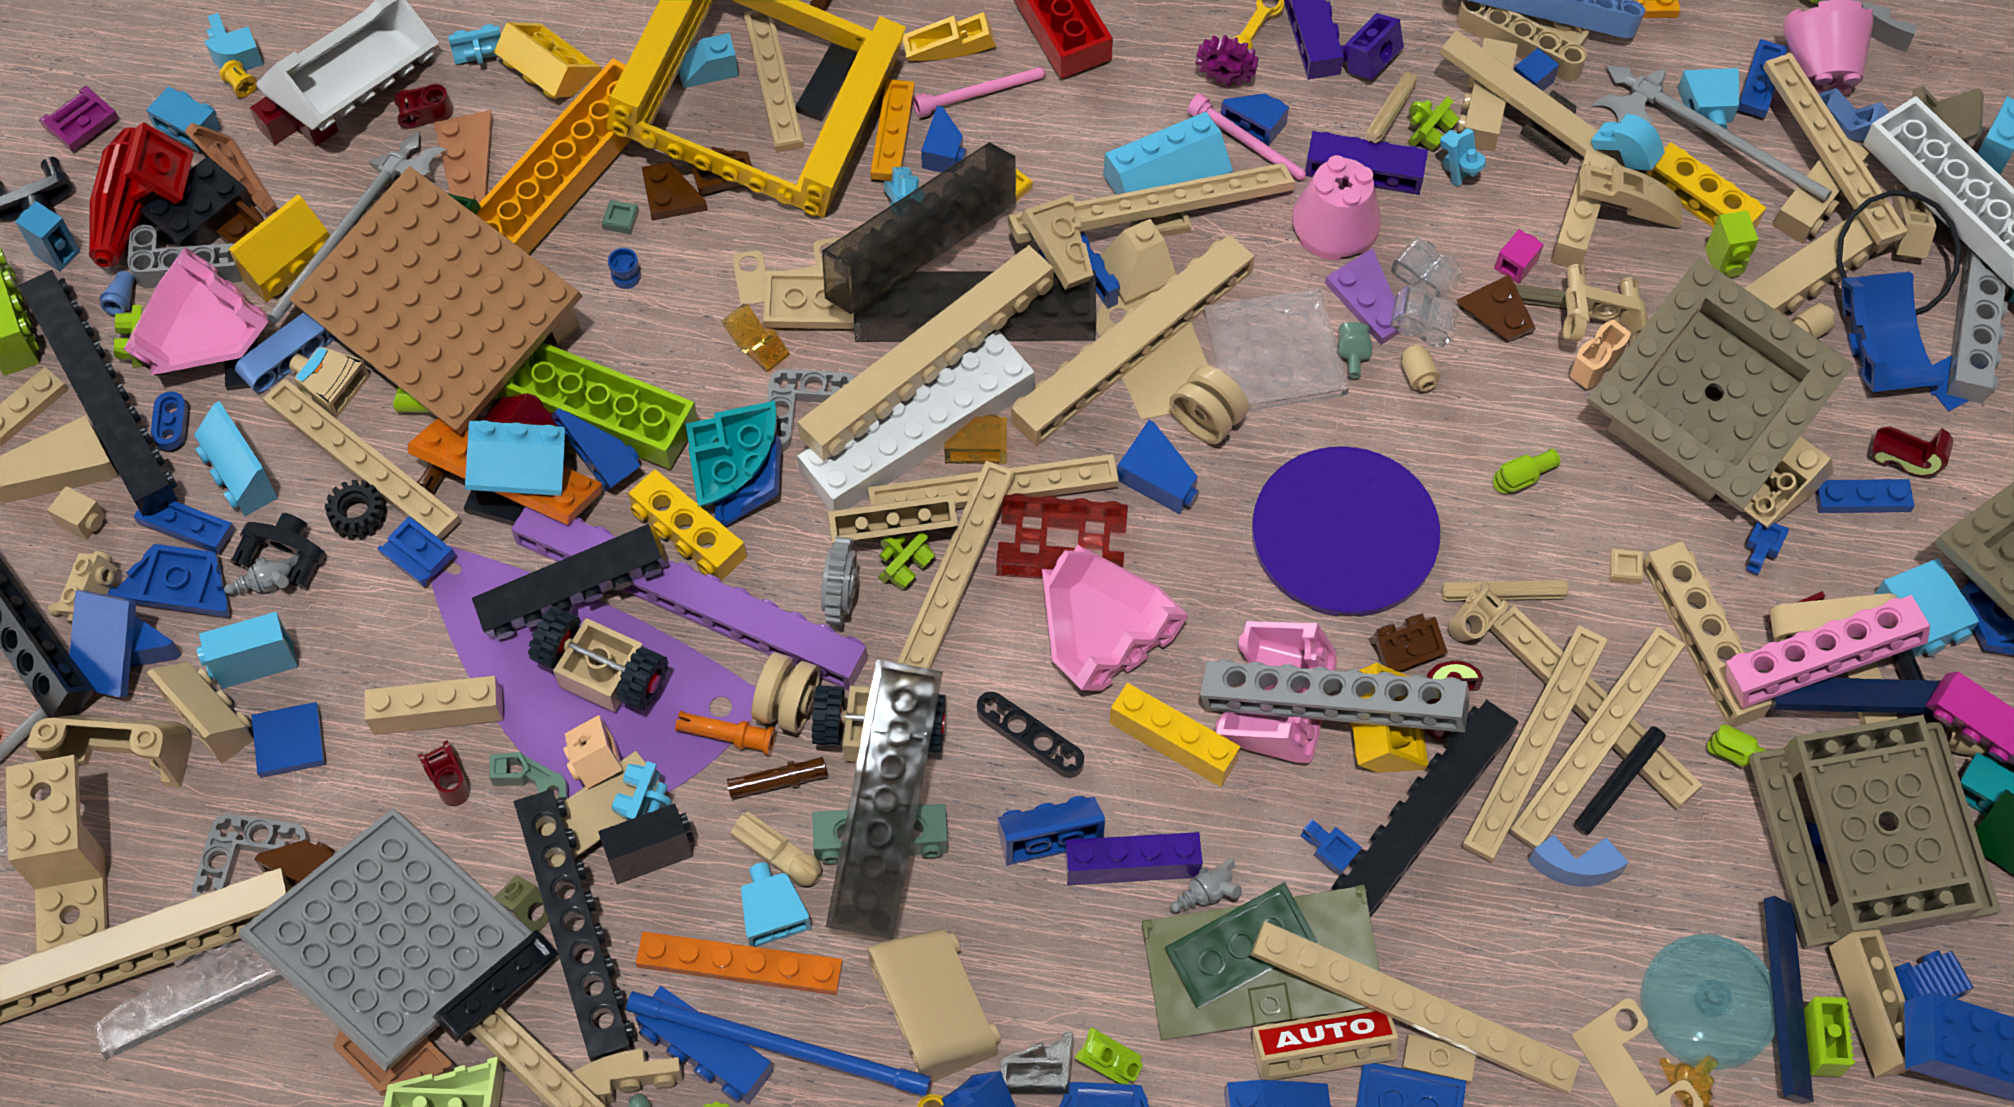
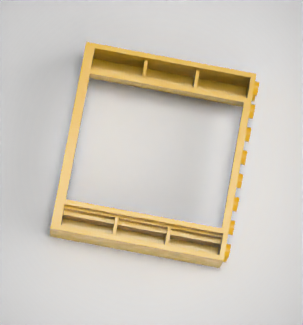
M660 0L610 95L607 129L618 136L638 141L647 148H655L667 153L671 158L689 162L700 170H708L718 174L727 181L747 186L756 193H764L776 198L783 204H790L803 209L809 215L825 218L882 94L886 79L889 78L897 61L906 26L879 16L873 30H869L799 0H731L830 42L857 51L854 62L795 185L652 126L714 0Z

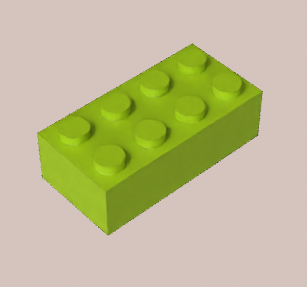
M0 247V370L6 376L40 364L36 352L40 351L41 348L35 334H31L30 328L33 327L30 316L26 310L23 311L24 297L19 287L15 288L14 282L18 281L16 273L11 264L7 265L6 256Z

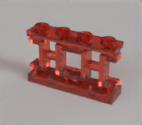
M1021 493L1004 495L1001 523L1016 524L1014 543H998L996 576L1043 579L1042 569L1054 570L1058 558L1065 550H1075L1072 547L1047 546L1048 527L1079 529L1078 545L1083 548L1084 545L1103 547L1102 557L1123 568L1124 552L1110 551L1109 542L1110 532L1126 533L1128 505L1117 501L1092 502L1084 498L1066 500L1058 499L1054 496H1044L1042 498L1028 497ZM1024 517L1042 518L1041 529L1023 528ZM1086 522L1105 523L1104 534L1085 533ZM1022 540L1040 542L1039 553L1021 552Z

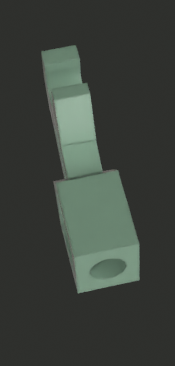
M522 752L490 755L489 778L493 786H525L530 781L537 786L539 793L550 789L558 790L559 798L563 797L564 801L568 799V785L560 773L548 769L523 755ZM510 766H522L523 770L521 773H510Z

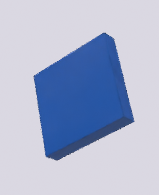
M317 702L251 715L257 774L260 778L326 765L320 710Z

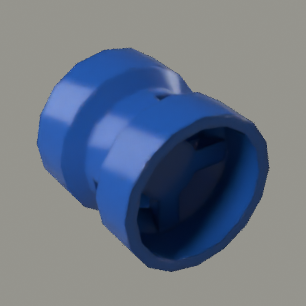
M619 248L610 253L608 257V266L611 271L613 284L622 289L636 286L641 279L638 258L633 250Z

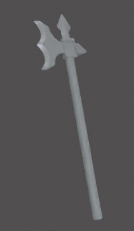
M1606 66L1615 84L1625 83L1632 87L1631 91L1633 93L1624 97L1608 94L1597 99L1593 106L1611 108L1616 113L1618 122H1621L1626 114H1633L1645 119L1652 125V118L1647 114L1645 105L1647 101L1652 104L1657 102L1820 199L1827 201L1830 197L1831 190L1663 93L1662 85L1666 74L1665 69L1650 73L1648 77L1641 75L1637 78L1631 74L1630 67Z
M419 131L401 142V148L397 152L391 151L388 155H381L370 160L369 163L378 171V176L267 315L268 319L273 323H278L293 304L289 300L291 295L347 235L390 179H394L397 174L401 175L409 166L421 175L429 173L431 160L437 154L448 149L440 146L426 149L419 156L407 160L406 157L410 151L419 146Z

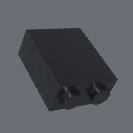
M675 803L598 831L617 885L693 857L690 845L695 844L691 832L692 829L686 813L679 814Z

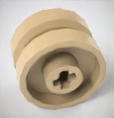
M1201 365L1187 379V384L1180 386L1170 397L1169 403L1172 413L1178 422L1193 436L1208 444L1220 443L1231 432L1232 426L1239 423L1249 411L1247 397L1240 386L1221 370L1208 365Z
M777 652L770 655L755 689L751 710L752 719L772 724L778 718L780 728L799 733L805 725L815 701L816 687L820 682V666L801 661L794 667L792 657Z

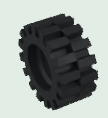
M356 479L352 480V485L348 486L346 481L341 483L343 487L341 490L337 487L333 488L332 491L335 496L328 494L326 498L328 503H325V510L333 530L336 533L338 532L340 537L345 538L347 535L349 540L355 541V535H358L360 540H364L365 533L368 532L372 537L375 535L374 527L379 530L382 528L381 521L386 520L385 512L387 511L379 491H377L373 484L369 486L367 481L362 480L361 485H359ZM362 502L367 504V510L361 516L348 518L344 515L346 508L354 503Z

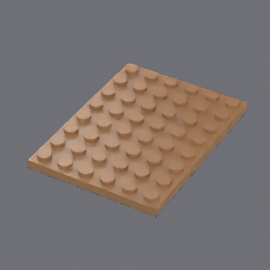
M409 166L291 295L289 300L461 435L469 426V421H473L583 296L554 272Z

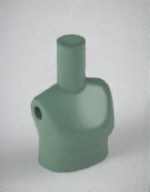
M1345 322L1338 328L1339 342L1337 345V355L1348 360L1349 378L1357 379L1361 377V361L1370 359L1372 355L1370 327L1364 323Z

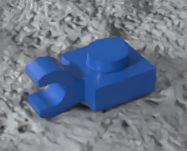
M1757 521L1746 547L1754 550L1746 571L1758 575L1767 555L1776 559L1787 537L1789 528L1774 523L1767 529Z
M1312 819L1303 828V832L1300 835L1309 844L1318 846L1314 856L1338 875L1345 871L1356 854L1362 849L1360 845L1337 827L1329 834Z

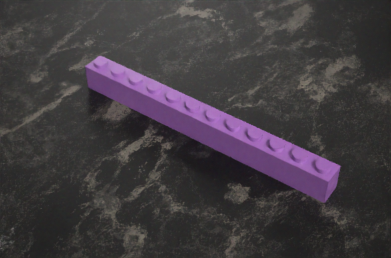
M526 506L511 528L516 544L556 562L616 537L604 527H593L586 524L578 516L569 525H566ZM668 560L669 565L661 568L662 572L649 578L642 576L633 580L632 585L621 589L626 593L770 656L777 652L792 657L794 667L801 661L820 666L821 679L836 686L844 687L848 691L850 686H854L868 660L866 646L859 639L852 636L847 638L841 636L825 624L816 625L807 621L798 612L791 611L789 613L784 611L768 599L759 600L751 596L745 589L727 586L719 578L710 574L705 576L695 572L691 566L683 562L677 564Z

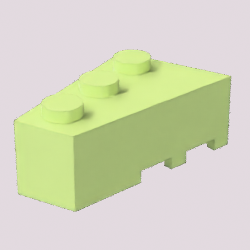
M494 1057L487 1059V1063L468 1068L463 1065L455 1067L452 1072L436 1076L428 1074L387 1085L383 1107H499L504 1072L499 1058Z

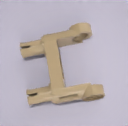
M1579 264L1570 265L1566 269L1569 288L1565 293L1568 316L1563 326L1564 338L1579 342L1586 332L1587 322L1590 321L1589 317L1604 321L1615 320L1619 324L1627 326V330L1631 332L1629 338L1630 345L1648 322L1646 303L1640 298L1638 279H1632V277L1622 279L1619 283L1621 294L1588 286L1586 284L1585 267L1581 265L1579 272ZM1606 304H1611V305H1612V306H1609V307H1600V306L1606 305Z

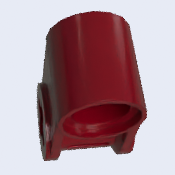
M440 84L403 90L394 97L395 105L399 108L398 124L403 128L412 129L421 125L447 120L453 114V106L445 87Z
M448 740L443 742V746L425 755L422 752L417 754L429 780H432L441 800L446 805L459 806L468 799L470 793L469 786ZM458 783L453 789H446L448 785Z

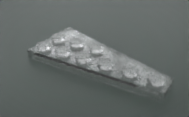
M241 938L174 962L175 967L161 978L157 975L147 983L149 985L148 989L135 999L124 1001L93 1026L100 1052L106 1060L275 984L284 978Z

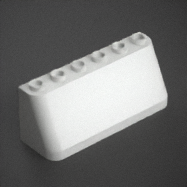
M375 0L364 12L298 54L293 52L273 65L256 83V86L265 96L310 129L315 130L319 128L322 132L335 122L333 117L339 114L343 118L356 108L354 106L355 102L359 100L361 104H364L376 94L373 90L379 87L383 91L395 82L393 78L395 75L399 74L402 78L415 68L413 63L418 61L421 65L434 55L431 50L439 42L407 0Z

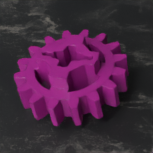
M1214 35L1211 41L1204 39L1203 44L1199 45L1195 64L1200 65L1199 72H1207V79L1214 77L1218 84L1223 82L1227 86H1231V83L1235 82L1241 86L1243 80L1249 83L1251 77H1255L1259 57L1255 56V49H1247V42L1238 43L1237 37L1229 39L1227 35H1223V38L1219 39Z

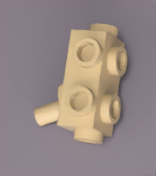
M94 551L93 554L78 553L60 601L48 606L50 615L57 616L62 614L67 618L66 622L72 625L75 591L86 590L107 595L112 587L116 588L118 580L115 575L118 568L111 564L113 558L100 551Z

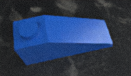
M560 408L550 416L558 427H565L566 439L596 479L602 483L605 491H608L640 467L638 463L640 458L631 445L628 444L626 446L620 439Z
M1278 1080L1227 1082L1224 1092L1226 1107H1331L1328 1084Z

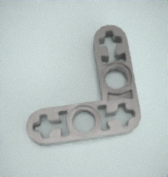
M779 369L771 375L767 402L775 401L776 406L783 405L789 409L786 415L777 416V426H781V452L787 450L792 442L796 401L824 402L841 389L843 384L855 378L853 375L845 372ZM782 381H788L785 388H780L779 386L782 384ZM797 381H800L801 390L796 389L798 387ZM811 381H818L822 384V388L811 392L806 389V385ZM827 383L832 385L831 392H828Z
M223 814L217 817L211 825L193 883V898L202 895L203 891H209L211 884L215 891L230 885L240 850L262 853L288 845L284 839L277 838V831L281 838L292 839L293 834H296L299 841L306 840L309 842L307 833L300 825L290 822L235 814ZM229 825H232L235 831L243 832V838L237 832H228L227 837H225L221 831L222 829H228ZM257 829H268L269 835L263 842L255 843L251 840L253 832ZM218 854L226 855L227 862L222 868L213 869L210 867V861L214 856ZM207 875L214 877L213 882Z

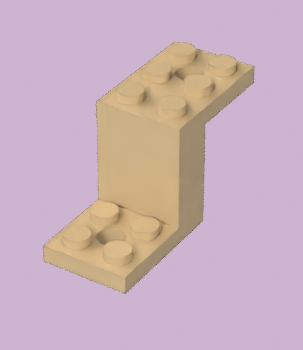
M75 755L5 767L8 861L35 889L37 952L60 946L67 941L80 939L102 929H108L105 851L81 823L78 759ZM45 787L51 788V794L47 799L43 801L35 800V795L40 789ZM69 911H80V916L76 922L64 924V917Z

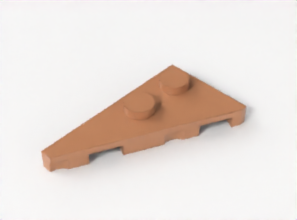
M191 123L186 128V134L213 161L247 188L252 201L264 213L270 215L276 209V204L233 137L195 123Z

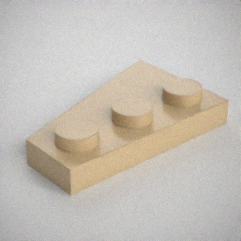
M1073 194L1025 209L1021 215L1047 261L1054 267V272L1065 290L1089 282L1093 277L1087 247L1082 242L1079 231L1081 228L1080 219L1076 217L1073 207L1075 204Z

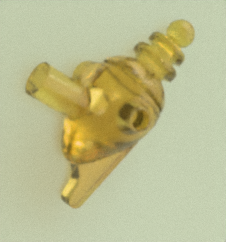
M1708 1054L1695 1068L1685 1062L1674 1065L1667 1058L1660 1059V1064L1671 1085L1680 1080L1690 1082L1703 1101V1107H1714V1105L1710 1106L1713 1097L1712 1087L1714 1085V1078L1708 1074L1719 1063L1712 1055ZM1679 1090L1675 1092L1685 1107L1693 1106V1098L1687 1091Z

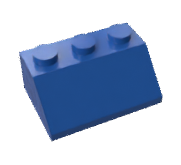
M1076 796L1070 798L1066 803L1056 805L1053 803H1043L1036 806L1033 810L1024 812L1021 810H1011L1004 813L1001 817H997V830L1006 866L1065 853L1066 840L1104 838L1105 817L1095 796L1089 798Z

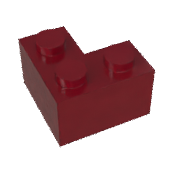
M267 96L249 107L258 129L274 146L298 130L315 147L339 132L336 122L322 132L319 128L312 130Z
M528 393L497 399L483 419V421L557 426L550 417L553 413H550L542 406L543 403L538 397Z

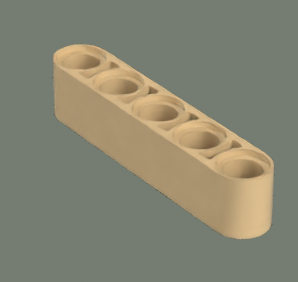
M1461 0L1457 24L1463 30L1483 40L1485 37L1518 44L1516 56L1521 59H1525L1534 50L1539 48L1559 64L1556 77L1565 81H1574L1580 77L1587 56L1586 50L1581 45L1516 12Z

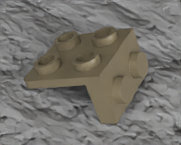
M1924 86L1913 89L1912 98L1917 96L1964 142L1978 138L1981 135L1984 93L1980 89H1974L1941 101H1937Z

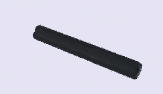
M1655 726L1650 727L1575 821V827L1586 835L1593 831L1663 743L1666 734Z

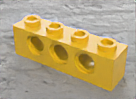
M1672 142L1664 148L1665 153L1655 167L1646 172V175L1658 180L1671 189L1681 199L1683 208L1712 228H1714L1719 215L1747 210L1753 226L1756 228L1760 224L1766 207L1757 199L1750 197L1737 188L1734 183L1727 181L1715 173L1709 166L1702 164L1689 155L1687 151L1677 147Z
M656 469L628 493L631 512L639 520L643 521L646 519L652 524L660 538L671 540L676 550L683 557L688 558L690 556L696 561L697 567L703 574L713 575L722 581L747 557L742 540L701 506L698 507L696 502ZM660 507H669L665 511H658ZM683 525H691L688 529H679ZM704 544H714L710 548H702Z

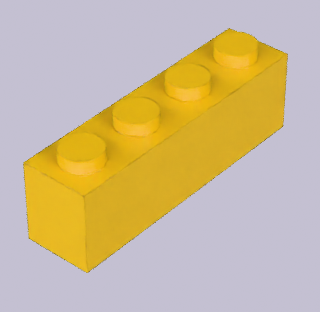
M1128 682L1111 706L1109 724L1222 787L1238 762L1241 746Z

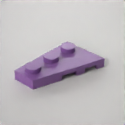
M1373 248L1326 276L1325 284L1361 323L1370 327V334L1380 345L1404 331L1406 323Z

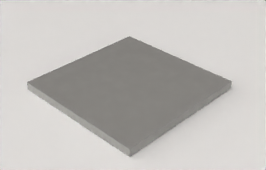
M392 808L239 930V937L378 1066L387 1072L439 1026L438 1022L433 1018L437 1011L533 932L399 812Z

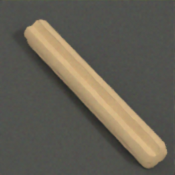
M1409 71L1403 73L1366 130L1365 138L1367 141H1372L1373 143L1380 142L1416 86L1418 77L1415 73L1411 74Z
M1565 580L1444 582L1442 586V597L1445 601L1466 600L1469 594L1483 582H1487L1490 585L1489 589L1500 600L1564 599L1568 594V584Z

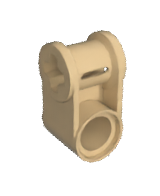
M1487 582L1478 585L1451 618L1449 632L1455 640L1465 642L1483 637L1494 622L1507 610L1509 603L1505 600L1501 601L1489 589L1490 585ZM1466 619L1471 623V632H1468L1466 629Z

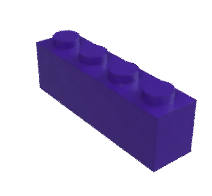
M1284 0V6L1307 79L1341 75L1343 62H1346L1344 45L1339 43L1338 25L1332 21L1330 1Z
M1312 131L1305 172L1306 176L1313 177L1318 168L1327 162L1330 157L1339 155L1343 158L1355 160L1370 168L1373 172L1375 188L1420 195L1428 150L1419 149L1414 146L1407 147L1390 144L1384 141L1373 143L1359 137H1347L1329 132Z
M1200 832L1066 840L1067 886L1193 878L1199 874L1203 865Z

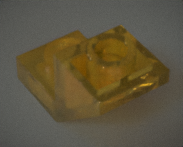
M743 303L721 321L736 345L765 372L770 371L790 355L776 331L764 328L749 304Z

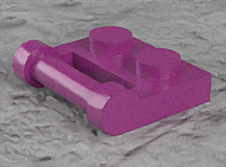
M86 85L78 90V95L50 115L45 114L39 119L42 126L72 152L118 119L116 111Z

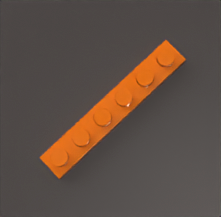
M642 931L635 964L637 968L837 995L843 961L839 958Z

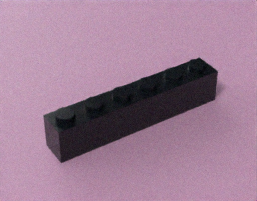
M648 523L474 596L472 601L483 632L493 639H504L512 636L515 633L514 630L520 627L536 626L539 621H542L543 614L548 613L550 608L558 607L569 612L573 609V605L582 601H596L603 596L602 593L613 588L614 590L627 588L637 578L642 576L649 578L662 572L661 568L668 566L669 563L657 531Z

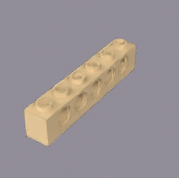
M1681 541L1649 552L1643 564V570L1682 642L1686 644L1685 647L1727 725L1734 728L1764 717L1772 705L1771 699L1742 709L1726 680V663L1722 662L1718 657L1730 660L1733 656L1744 653L1741 647L1738 633L1731 629L1726 620L1723 606L1719 603L1717 604L1713 597L1708 579L1702 577L1697 568V561L1692 551H1688L1684 542ZM1674 577H1680L1685 582H1680L1676 580ZM1689 603L1697 605L1700 609L1691 607ZM1703 630L1712 632L1714 636L1707 635Z

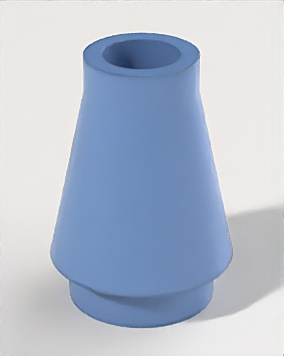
M119 271L114 280L100 295V306L106 313L115 316L116 313H124L129 310L132 287L135 281L131 273Z

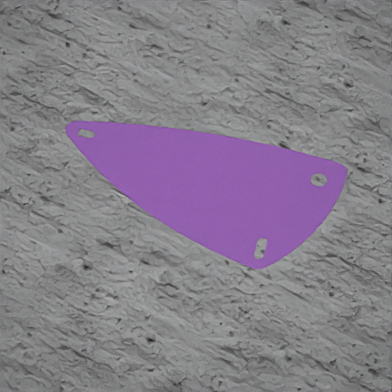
M451 547L456 554L451 561L461 566V572L457 575H452L441 569L434 577H430L441 616L470 678L496 676L503 691V721H497L523 755L563 776L568 785V798L584 788L585 785L581 779L576 781L567 767L569 760L563 749L567 746L564 733L600 715L615 739L620 761L634 751H637L645 763L649 761L657 764L656 770L661 773L659 781L668 785L667 793L703 770L732 744L727 741L675 731L676 719L680 720L677 716L679 711L736 724L743 720L750 723L752 720V702L756 689L753 685L683 642L599 600L593 602L582 601L573 605V609L569 611V613L579 617L581 620L579 626L588 618L642 643L643 647L667 657L669 662L667 664L668 671L664 674L666 675L665 681L661 683L662 688L660 691H657V697L655 700L652 699L651 705L646 710L641 711L621 702L616 712L610 711L559 687L552 669L529 658L528 650L531 648L529 642L533 640L532 633L537 630V626L520 627L514 630L515 633L512 636L504 639H493L483 632L472 597L531 572ZM717 697H725L732 704L730 713L724 717H716L709 710L711 701Z

